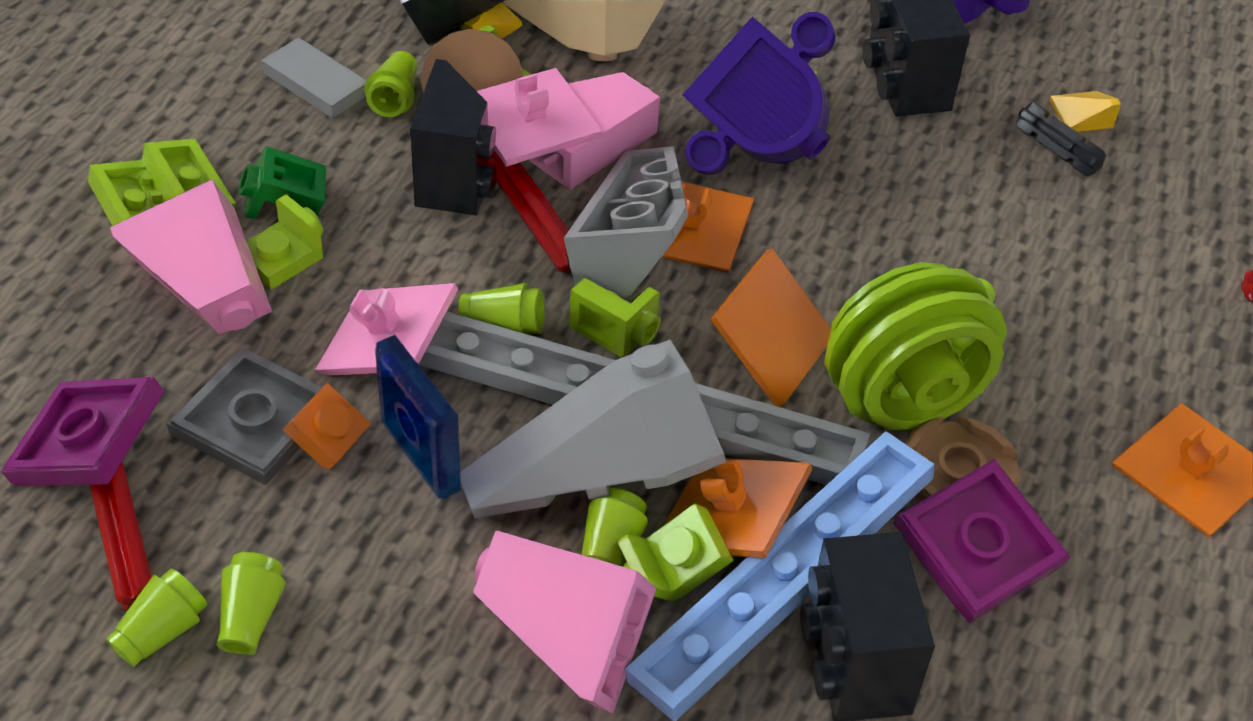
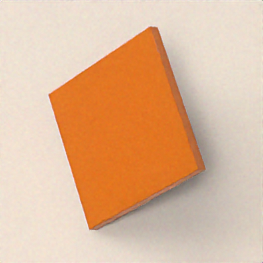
M681 181L688 218L676 239L662 257L729 273L753 206L754 198Z
M773 248L765 251L710 319L770 401L779 407H783L827 348L831 331L827 322Z
M1180 403L1111 464L1209 538L1253 498V453L1183 403Z
M725 459L726 463L692 476L664 525L695 503L708 509L731 556L766 558L813 469L811 464L806 462Z

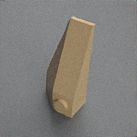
M505 0L503 3L566 47L588 52V58L591 60L613 61L617 59V53L638 48L666 0Z

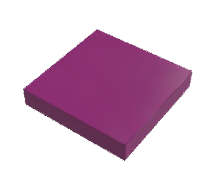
M154 377L60 382L1 471L10 483L20 486L109 484L165 391Z
M995 459L898 514L893 522L898 531L902 532L906 542L942 591L968 623L973 622L1062 568L1071 558Z

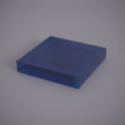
M395 334L377 342L375 358L382 424L438 499L442 498L443 500L460 492L461 471L459 420L457 413Z

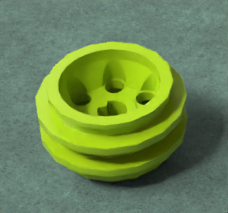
M919 262L895 268L875 278L845 302L832 322L824 365L851 414L868 423H876L887 430H912L933 419H945L962 410L984 392L999 372L1004 356L1003 344L1007 328L1001 310L995 303L989 300L986 288L979 279L964 269L948 268L944 264Z

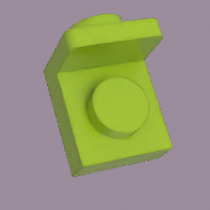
M284 195L276 200L279 222L247 240L261 282L270 290L323 258L321 240L323 227L318 216L310 208H302L288 195Z
M583 278L571 289L569 327L623 358L638 344L642 346L648 345L657 334L661 324V317L658 315L660 292L652 287H648L632 303H629L615 292L606 290L589 279Z
M695 503L648 538L628 533L618 540L619 547L626 559L623 567L638 571L657 588L654 597L671 602L681 599L734 561L708 509Z

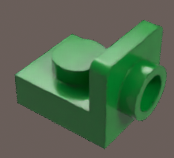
M265 146L256 165L248 163L241 176L238 193L245 196L244 217L256 219L265 200L276 203V200L284 195H288L302 208L308 207L318 215L325 203L326 165Z

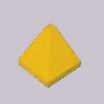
M502 2L459 27L462 30H479L489 24L497 29V36L503 39L523 25L521 20Z
M1098 91L1053 95L1049 99L1059 120L1077 132L1114 128L1121 107L1118 98Z

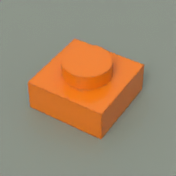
M327 382L282 430L319 465L329 470L342 458L371 423Z

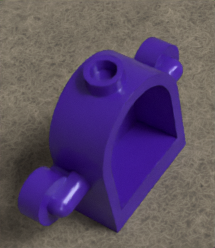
M808 12L798 17L791 30V37L794 43L792 48L786 46L752 16L682 94L700 114L718 129L717 132L709 130L697 132L688 140L685 156L689 165L694 170L704 175L720 173L727 166L730 159V150L734 145L754 159L774 164L793 162L803 156L812 160L820 154L831 138L825 132L829 121V102L823 86L808 63L813 58H820L828 54L835 44L836 33L827 16L819 12Z

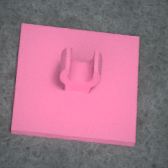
M557 68L477 91L488 102V125L496 127L494 150L506 167L603 137V130Z
M456 284L359 290L350 305V311L316 367V373L332 376L415 371L458 291Z

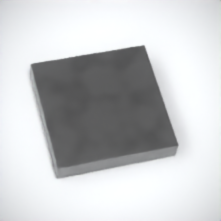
M242 347L167 423L168 432L173 437L267 485L301 448L282 429L322 387Z

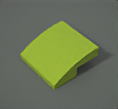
M196 139L144 143L142 160L92 164L89 168L88 183L112 226L212 179L234 208L236 204Z

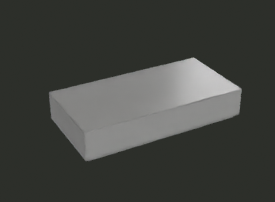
M299 37L261 60L265 75L331 118L338 116L366 97L364 86L367 80Z

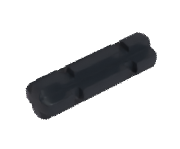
M1030 103L1026 108L1020 110L1016 121L1017 127L1029 136L1036 134L1035 140L1065 162L1070 159L1074 161L1072 167L1085 176H1091L1102 168L1106 153L1100 147L1090 141L1086 145L1084 143L1086 141L1084 136L1055 116L1049 119L1050 113L1036 103Z

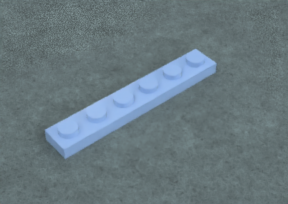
M885 431L784 523L766 558L747 557L625 668L627 683L672 721H677L810 595L808 572L810 566L818 565L823 538L875 534L933 479L934 463Z

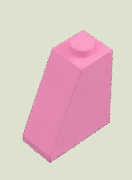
M624 72L569 83V86L603 130V137L529 159V161L571 190L620 158L624 151L632 150L657 133L660 96Z
M213 179L110 227L114 239L137 264L218 334L245 328L255 319L272 312L235 208Z
M495 531L490 547L486 548L478 559L475 569L476 585L473 593L580 698L600 710L613 714L626 679L625 668L632 661L657 588L636 570Z

